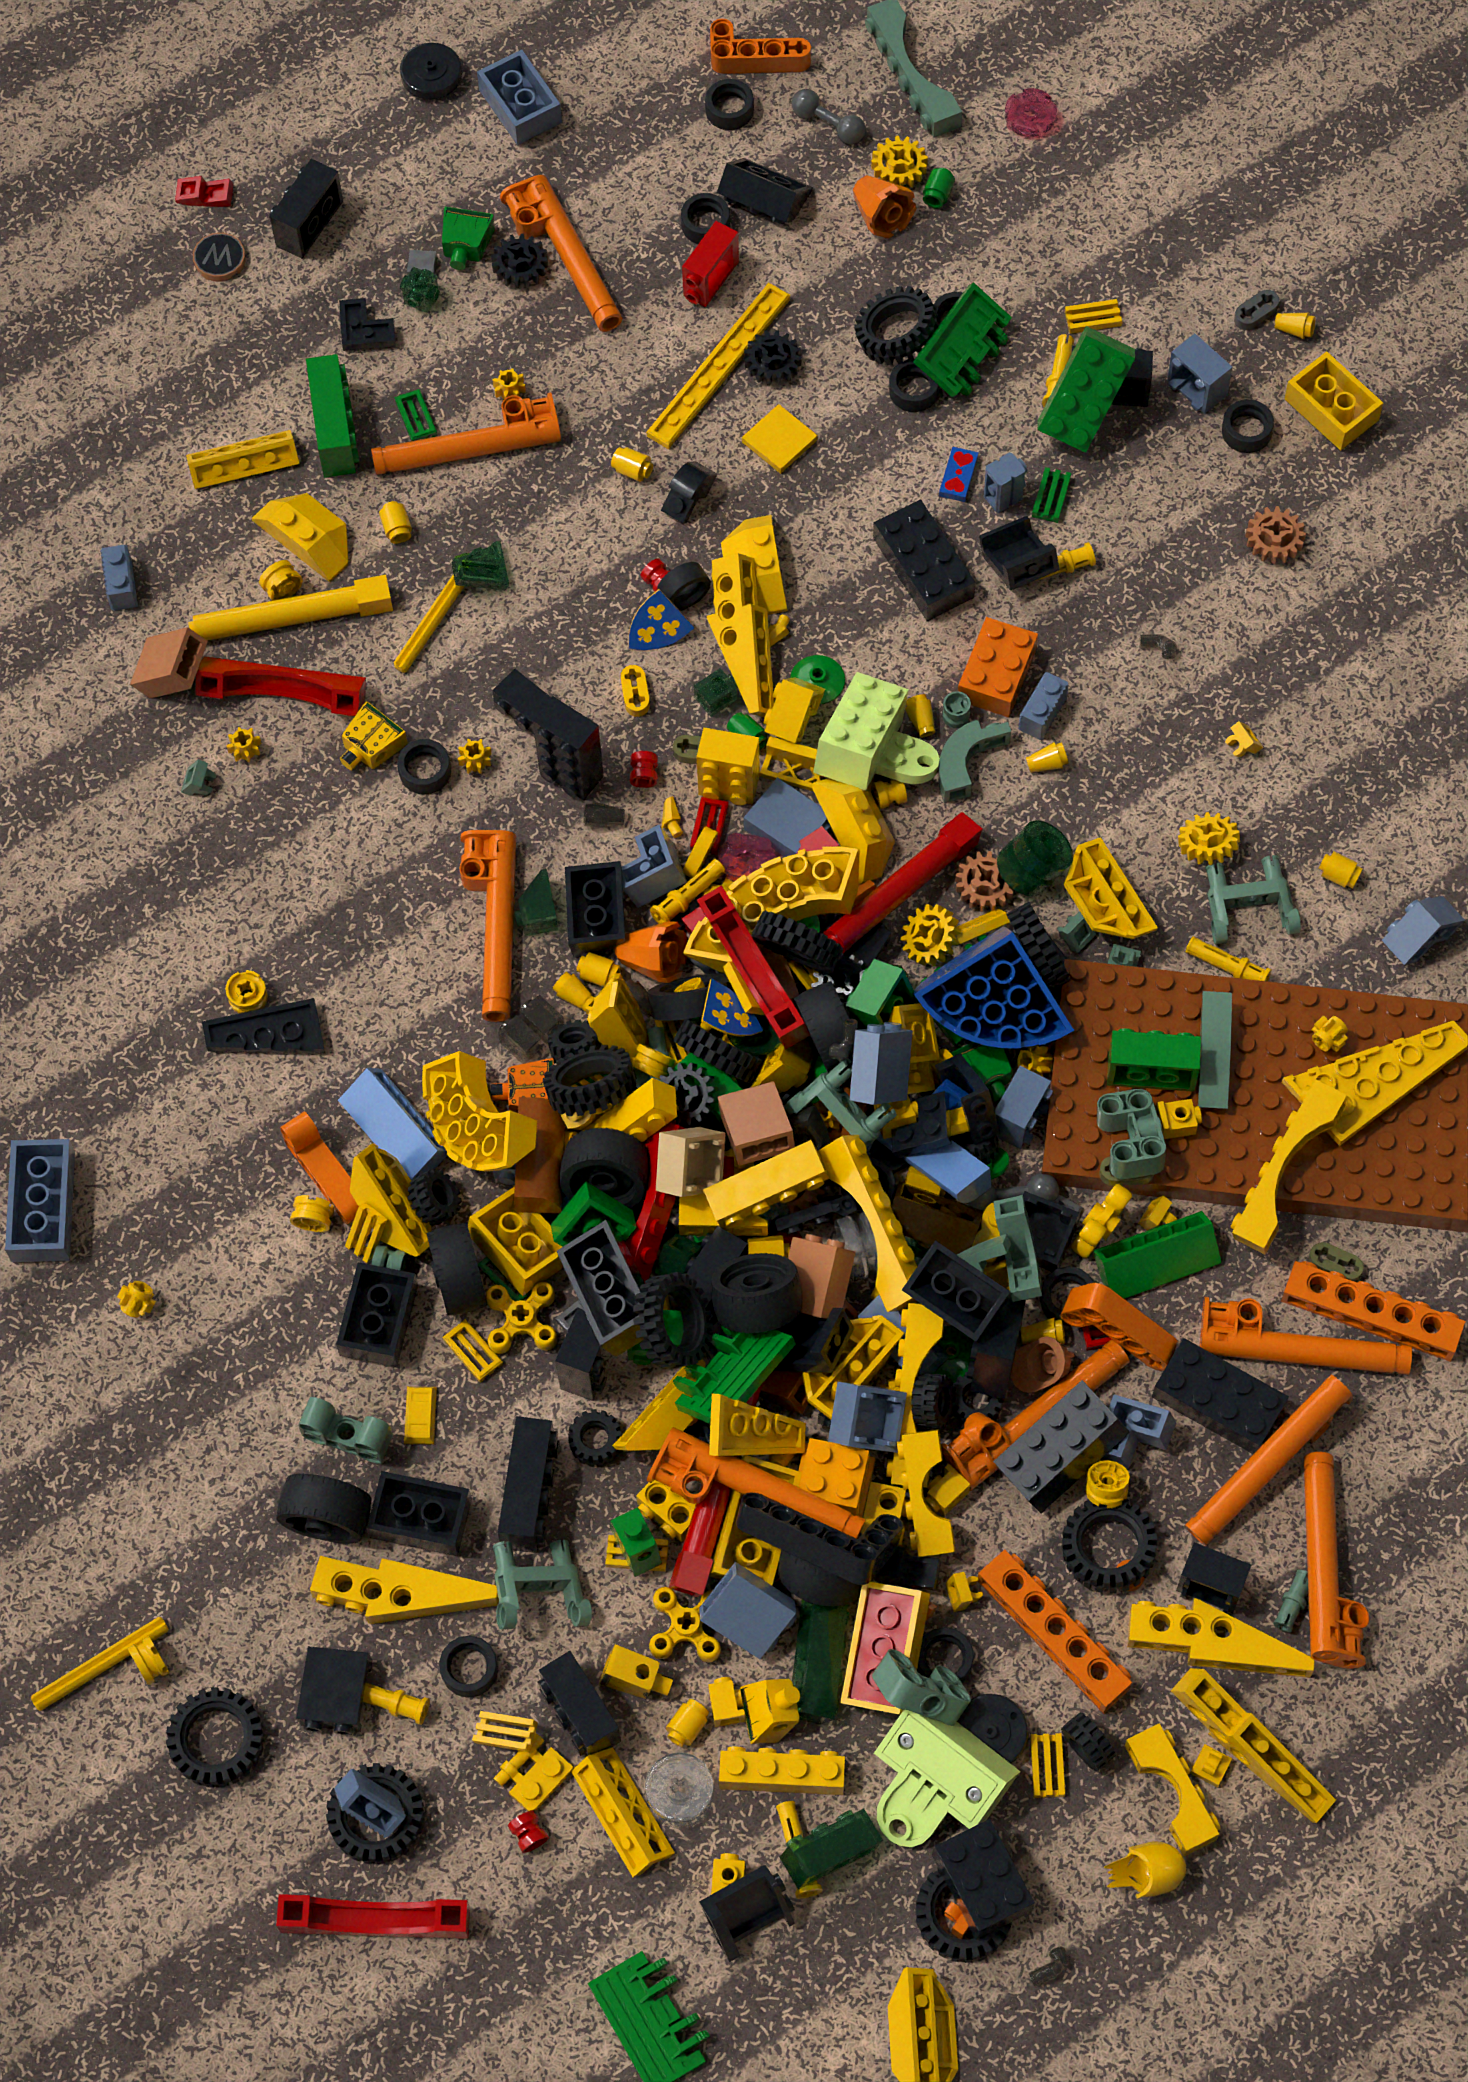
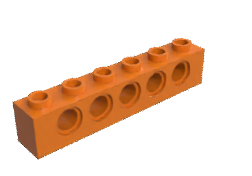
M1307 1261L1294 1262L1281 1302L1402 1345H1411L1413 1349L1451 1362L1466 1322L1459 1319V1316L1452 1312L1433 1310L1428 1304L1420 1301L1413 1303L1403 1299L1398 1293L1392 1291L1382 1292L1374 1289V1286L1367 1282L1351 1281L1339 1272L1320 1270L1315 1264ZM1310 1285H1320L1324 1292L1316 1293L1311 1290ZM1346 1294L1351 1297L1352 1302L1344 1303L1338 1296ZM1374 1304L1379 1307L1381 1312L1372 1313L1367 1309V1305ZM1402 1314L1408 1318L1409 1322L1400 1323L1396 1320L1395 1315ZM1427 1324L1433 1325L1437 1329V1333H1428L1423 1326Z
M1004 1549L978 1573L979 1584L1104 1714L1130 1690L1132 1685L1130 1673L1121 1664L1116 1666L1108 1658L1110 1656L1108 1650L1100 1642L1094 1643L1087 1636L1089 1633L1087 1628L1079 1620L1073 1621L1066 1614L1067 1608L1058 1598L1052 1599L1045 1592L1046 1586L1037 1576L1031 1577L1024 1570L1025 1564L1016 1554L1010 1555ZM1017 1580L1021 1583L1022 1588L1017 1591L1010 1590L1006 1586V1582ZM1033 1601L1038 1602L1042 1605L1043 1610L1039 1613H1033L1027 1608V1604ZM1059 1624L1063 1627L1064 1633L1054 1635L1050 1633L1048 1626ZM1072 1646H1080L1085 1650L1086 1654L1083 1657H1074L1069 1649ZM1094 1668H1101L1106 1672L1107 1677L1103 1680H1097L1092 1677L1090 1671Z

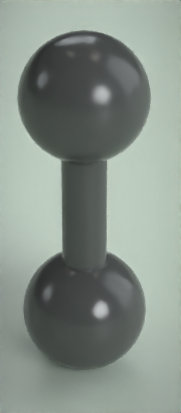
M811 89L799 90L793 96L791 105L798 117L808 119L816 115L837 127V135L845 144H857L864 138L866 127L860 117L846 115L841 118L820 106L821 102L818 94Z
M1039 1173L1031 1177L1026 1186L995 1189L991 1184V1188L977 1199L966 1204L980 1209L984 1213L987 1206L994 1203V1201L1023 1195L1024 1191L1054 1202L1059 1195V1184L1053 1176Z

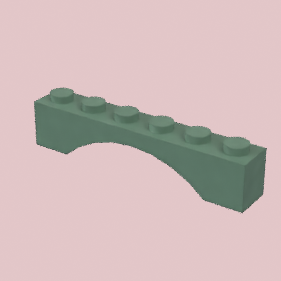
M885 0L867 7V19H865L867 31L870 34H874L880 53L884 52L887 56L889 69L891 72L895 71L898 75L899 86L902 91H907L912 109L914 111L918 110L923 128L925 130L929 129L933 138L960 128L962 126V110L952 93L939 88L925 79L908 58L903 42L906 32V14L898 0Z

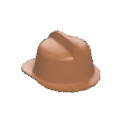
M1049 1336L1039 1338L1016 1351L1010 1378L1019 1390L1027 1393L1037 1392L1062 1380L1069 1373L1071 1359L1075 1355L1073 1352H1069L1055 1338Z

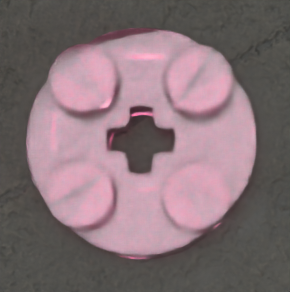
M1027 88L1023 89V93H1019L1016 96L1014 93L1008 98L1005 105L1006 126L1010 131L1025 137L1042 138L1055 124L1057 107L1051 101V96L1045 91ZM1030 109L1035 110V115L1029 116L1024 112H1029Z
M740 833L729 835L718 854V861L724 866L726 877L732 882H735L744 874L748 876L762 867L761 864L775 858L772 843L768 838L751 834L742 835ZM747 856L753 859H749L748 862H744L742 857Z

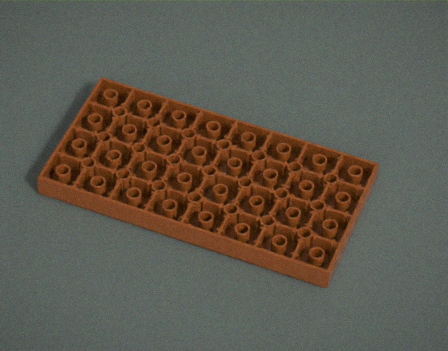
M1065 959L1064 966L1071 980L1061 985L1059 1007L1074 1031L1055 1040L1050 1087L1053 1092L1049 1099L1041 1173L1053 1176L1059 1186L1109 1192L1114 1186L1107 1185L1100 1179V1165L1105 1158L1110 1157V1149L1113 1144L1130 1138L1127 1130L1106 1132L1098 1127L1097 1102L1105 1094L1143 1089L1151 1094L1155 1110L1157 1103L1161 1101L1168 1103L1192 1099L1193 1106H1198L1199 1078L1193 1092L1108 1086L1107 1072L1108 1053L1113 1030L1118 1031L1119 1029L1128 1028L1142 1033L1157 1030L1171 1035L1186 1032L1194 1036H1200L1202 991L1232 993L1228 1109L1199 1107L1202 1123L1198 1124L1196 1134L1164 1139L1166 1144L1164 1169L1160 1173L1155 1174L1152 1181L1147 1184L1123 1185L1132 1194L1152 1197L1165 1196L1170 1199L1246 1207L1247 1204L1244 1203L1245 1198L1251 1187L1256 1188L1261 1180L1258 1175L1263 1164L1266 1161L1270 1163L1275 1154L1272 1152L1277 1138L1279 1136L1284 1137L1289 1128L1286 1126L1290 1114L1293 1110L1298 1112L1301 1103L1282 1083L1284 1077L1296 1076L1307 1072L1310 1068L1322 1067L1334 1063L1337 1059L1376 1046L1382 1047L1400 1038L1406 1039L1418 1035L1423 1030L1453 1020L1468 1035V1004ZM1322 1016H1325L1328 1020L1332 1016H1336L1347 1026L1348 1032L1345 1035L1348 1039L1345 1041L1346 1044L1337 1052L1332 1047L1328 1051H1323L1312 1040V1035L1314 1034L1312 1028ZM1468 1049L1341 1146L1326 1131L1308 1141L1293 1156L1284 1170L1276 1197V1211L1468 1233ZM1181 1114V1115H1176V1116H1177V1117H1180V1118H1183V1117H1185L1186 1115H1185V1114Z

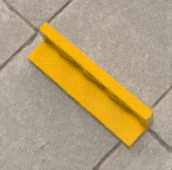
M291 430L186 455L195 489L300 464Z
M769 737L766 745L767 754L760 771V777L774 781L778 777L788 785L813 791L811 784L825 778L822 775L813 773L817 749L776 737ZM772 759L783 762L787 768L779 773L768 770ZM801 768H806L811 771L814 777L804 781L798 779L794 772ZM876 773L866 789L867 791H872V784L876 780Z
M613 1747L588 1755L571 1771L633 1878L643 1874L654 1863L668 1859L675 1854ZM607 1759L613 1768V1773L605 1769L601 1760ZM618 1786L625 1789L629 1796L628 1799L620 1795L617 1790ZM633 1812L641 1816L644 1826L636 1822ZM649 1839L657 1843L661 1852L654 1853L648 1843Z

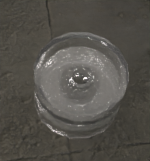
M864 1212L859 1214V1228L851 1216L835 1220L838 1241L845 1243L844 1249L856 1251L850 1274L853 1282L868 1278L870 1272L869 1262L876 1273L878 1271L875 1237Z
M683 1752L667 1754L657 1760L648 1771L645 1782L648 1807L655 1819L665 1826L676 1829L690 1828L703 1821L711 1811L714 1800L712 1774L706 1764L696 1756ZM678 1788H683L685 1790V1793L683 1794L680 1791H677L676 1793L674 1792Z

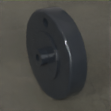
M429 42L417 45L410 49L401 60L400 76L402 84L409 93L418 98L431 100L445 97L458 87L462 79L460 58L452 48L441 43Z
M983 1694L974 1697L957 1720L960 1725L1010 1764L1021 1756L1027 1745L1029 1727L1026 1716L1014 1701L1005 1696Z

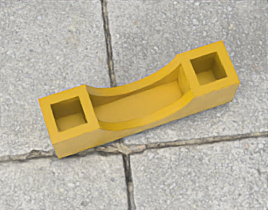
M939 1429L901 1435L902 1441L897 1442L899 1460L905 1459L906 1471L901 1472L903 1489H909L910 1502H905L907 1519L913 1520L915 1532H910L912 1551L917 1550L918 1557L955 1552L952 1520L941 1517L933 1512L928 1506L923 1493V1484L927 1473L934 1465L943 1460Z
M1159 1723L1128 1738L1125 1748L1139 1774L1151 1773L1159 1775L1168 1780L1175 1788L1180 1806L1179 1813L1171 1822L1169 1830L1183 1857L1216 1841L1219 1836L1218 1830L1221 1828L1214 1813L1208 1814L1203 1805L1205 1797L1202 1790L1197 1784L1193 1786L1189 1779L1190 1769L1183 1757L1178 1758L1173 1749L1176 1745L1168 1729L1163 1730Z

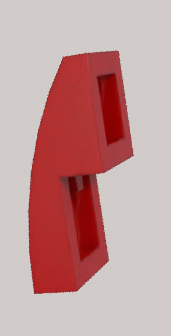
M202 175L180 178L177 181L175 202L188 206H231L234 184L230 178L207 182Z

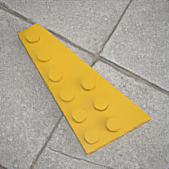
M1453 1020L1423 1030L1418 1035L1406 1039L1400 1038L1394 1040L1391 1044L1382 1047L1376 1046L1337 1059L1334 1063L1322 1067L1310 1068L1307 1072L1296 1076L1284 1077L1282 1083L1298 1101L1304 1088L1307 1085L1312 1086L1315 1079L1347 1094L1348 1103L1335 1127L1326 1131L1341 1146L1467 1050L1468 1035Z

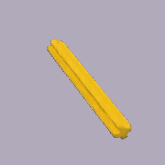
M466 561L460 563L395 659V669L402 673L408 671L474 573V566Z
M162 1617L155 1618L31 1696L34 1706L39 1711L45 1709L130 1656L128 1647L134 1644L136 1646L140 1645L142 1639L147 1636L154 1641L164 1635L169 1630Z

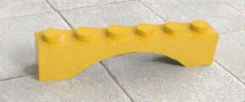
M1316 1079L1312 1086L1307 1085L1304 1088L1299 1100L1302 1104L1298 1112L1293 1110L1286 1123V1126L1289 1128L1285 1136L1277 1138L1272 1152L1275 1154L1271 1162L1266 1161L1263 1164L1258 1175L1261 1178L1256 1188L1251 1187L1244 1201L1247 1204L1242 1214L1239 1212L1236 1214L1230 1227L1233 1229L1232 1234L1235 1240L1266 1255L1279 1231L1276 1215V1197L1279 1182L1286 1166L1308 1141L1320 1133L1335 1127L1348 1103L1347 1094Z
M859 1135L841 1136L818 1150L819 1156L830 1180L842 1186L854 1197L870 1222L878 1254V1271L875 1286L887 1312L908 1308V1303L915 1304L918 1302L902 1291V1288L918 1267L914 1260V1253L908 1246L902 1233V1226L892 1211L890 1199L884 1192L878 1179V1172L871 1164L865 1143L860 1139Z
M908 1303V1309H902L901 1327H906L905 1339L899 1340L898 1357H903L902 1369L896 1370L895 1387H900V1391L906 1392L907 1396L899 1441H902L901 1435L918 1432L913 1419L914 1414H912L911 1410L913 1408V1404H911V1399H913L912 1391L915 1388L914 1384L923 1361L931 1349L943 1337L944 1319L922 1304ZM894 1452L893 1459H888L886 1477H891V1484L902 1485L901 1472L906 1471L905 1459L899 1460L898 1453ZM930 1470L927 1473L923 1484V1487L926 1488L929 1485Z

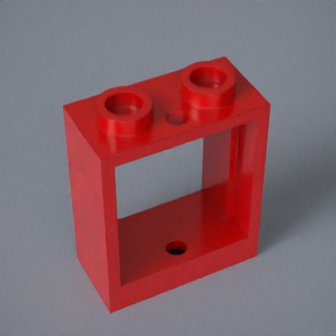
M715 221L683 264V296L692 304H700L706 307L739 263V237L737 231Z

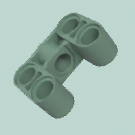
M1133 1089L1101 1096L1097 1102L1098 1127L1106 1132L1127 1130L1130 1138L1112 1145L1110 1149L1111 1174L1118 1179H1130L1160 1173L1165 1166L1166 1144L1161 1122L1157 1116L1151 1094L1143 1089Z
M317 1397L309 1398L298 1424L301 1435L304 1438L317 1444L327 1445L359 1456L376 1464H382L393 1437L390 1425L383 1420L372 1416H365L363 1422L337 1414L335 1407L331 1403ZM352 1430L355 1432L354 1436L348 1440L340 1438L344 1431Z
M895 1649L888 1650L872 1674L875 1683L890 1704L902 1710H909L925 1717L936 1719L950 1726L955 1725L971 1701V1697L965 1687L951 1670L938 1665L929 1678L922 1676L917 1672L909 1658Z

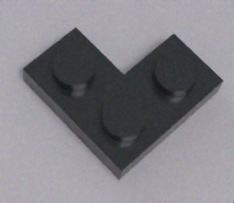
M366 298L339 300L343 351L396 346L393 318L368 320Z
M945 1091L917 1098L919 1122L891 1129L892 1153L896 1159L952 1144L949 1097Z

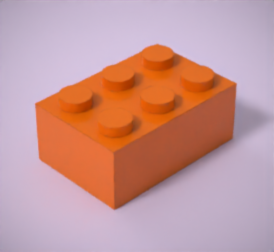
M986 617L958 684V691L965 693L970 698L972 706L1010 717L1036 652L1038 633Z

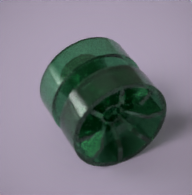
M1040 820L1029 822L997 856V867L1004 881L1016 892L1029 897L1041 895L1073 862V850L1065 835L1055 826Z

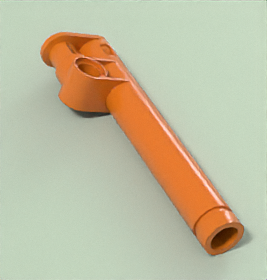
M536 175L506 187L500 194V200L510 208V216L516 225L517 234L519 236L524 234V238L529 239L531 236L535 238L547 233L599 330L607 332L618 327L623 318L547 177Z
M547 393L545 398L530 400V398L522 399L516 395L506 397L501 405L504 425L388 445L385 448H372L371 452L376 475L385 474L388 471L396 472L560 442L561 436L552 393Z
M468 830L461 833L460 836L461 842L464 843V854L461 856L459 867L462 885L470 891H486L482 1018L491 1022H503L510 1019L517 836L513 832L506 830ZM473 871L479 873L474 877L467 876L468 873Z
M1204 1297L1200 1347L1216 1356L1383 1373L1397 1372V1374L1403 1375L1410 1374L1412 1362L1411 1345L1400 1344L1397 1346L1392 1343L1261 1330L1262 1307L1256 1300L1247 1298L1241 1301L1220 1303L1210 1302L1209 1297ZM1248 1311L1255 1318L1253 1320H1246L1240 1313Z
M1110 1340L1102 1349L1096 1351L1004 1427H1001L996 1421L983 1413L976 1412L969 1415L964 1423V1428L960 1431V1435L948 1445L945 1443L941 1444L944 1458L948 1464L970 1483V1491H972L999 1469L993 1461L1081 1380L1094 1392L1114 1376L1118 1370H1121L1130 1363L1128 1355L1117 1342Z
M1330 1375L1195 1514L1196 1516L1192 1517L1184 1525L1185 1528L1201 1544L1207 1546L1214 1539V1536L1218 1535L1309 1440L1314 1443L1328 1429L1331 1421L1334 1419L1333 1415L1343 1404L1349 1405L1352 1402L1353 1395L1339 1379Z
M672 1427L647 1477V1482L652 1483L656 1480L670 1487V1491L682 1496L687 1502L692 1504L704 1501L714 1481L742 1494L750 1492L759 1493L858 1539L866 1522V1519L857 1515L854 1516L851 1512L735 1456L709 1455L710 1444L675 1427ZM691 1481H698L702 1484L703 1489L697 1494H691L686 1490V1485Z
M1311 1452L1304 1456L1310 1656L1313 1660L1341 1668H1359L1366 1664V1657L1361 1655V1641L1364 1638L1363 1628L1369 1623V1613L1361 1603L1339 1597L1334 1457L1327 1452Z

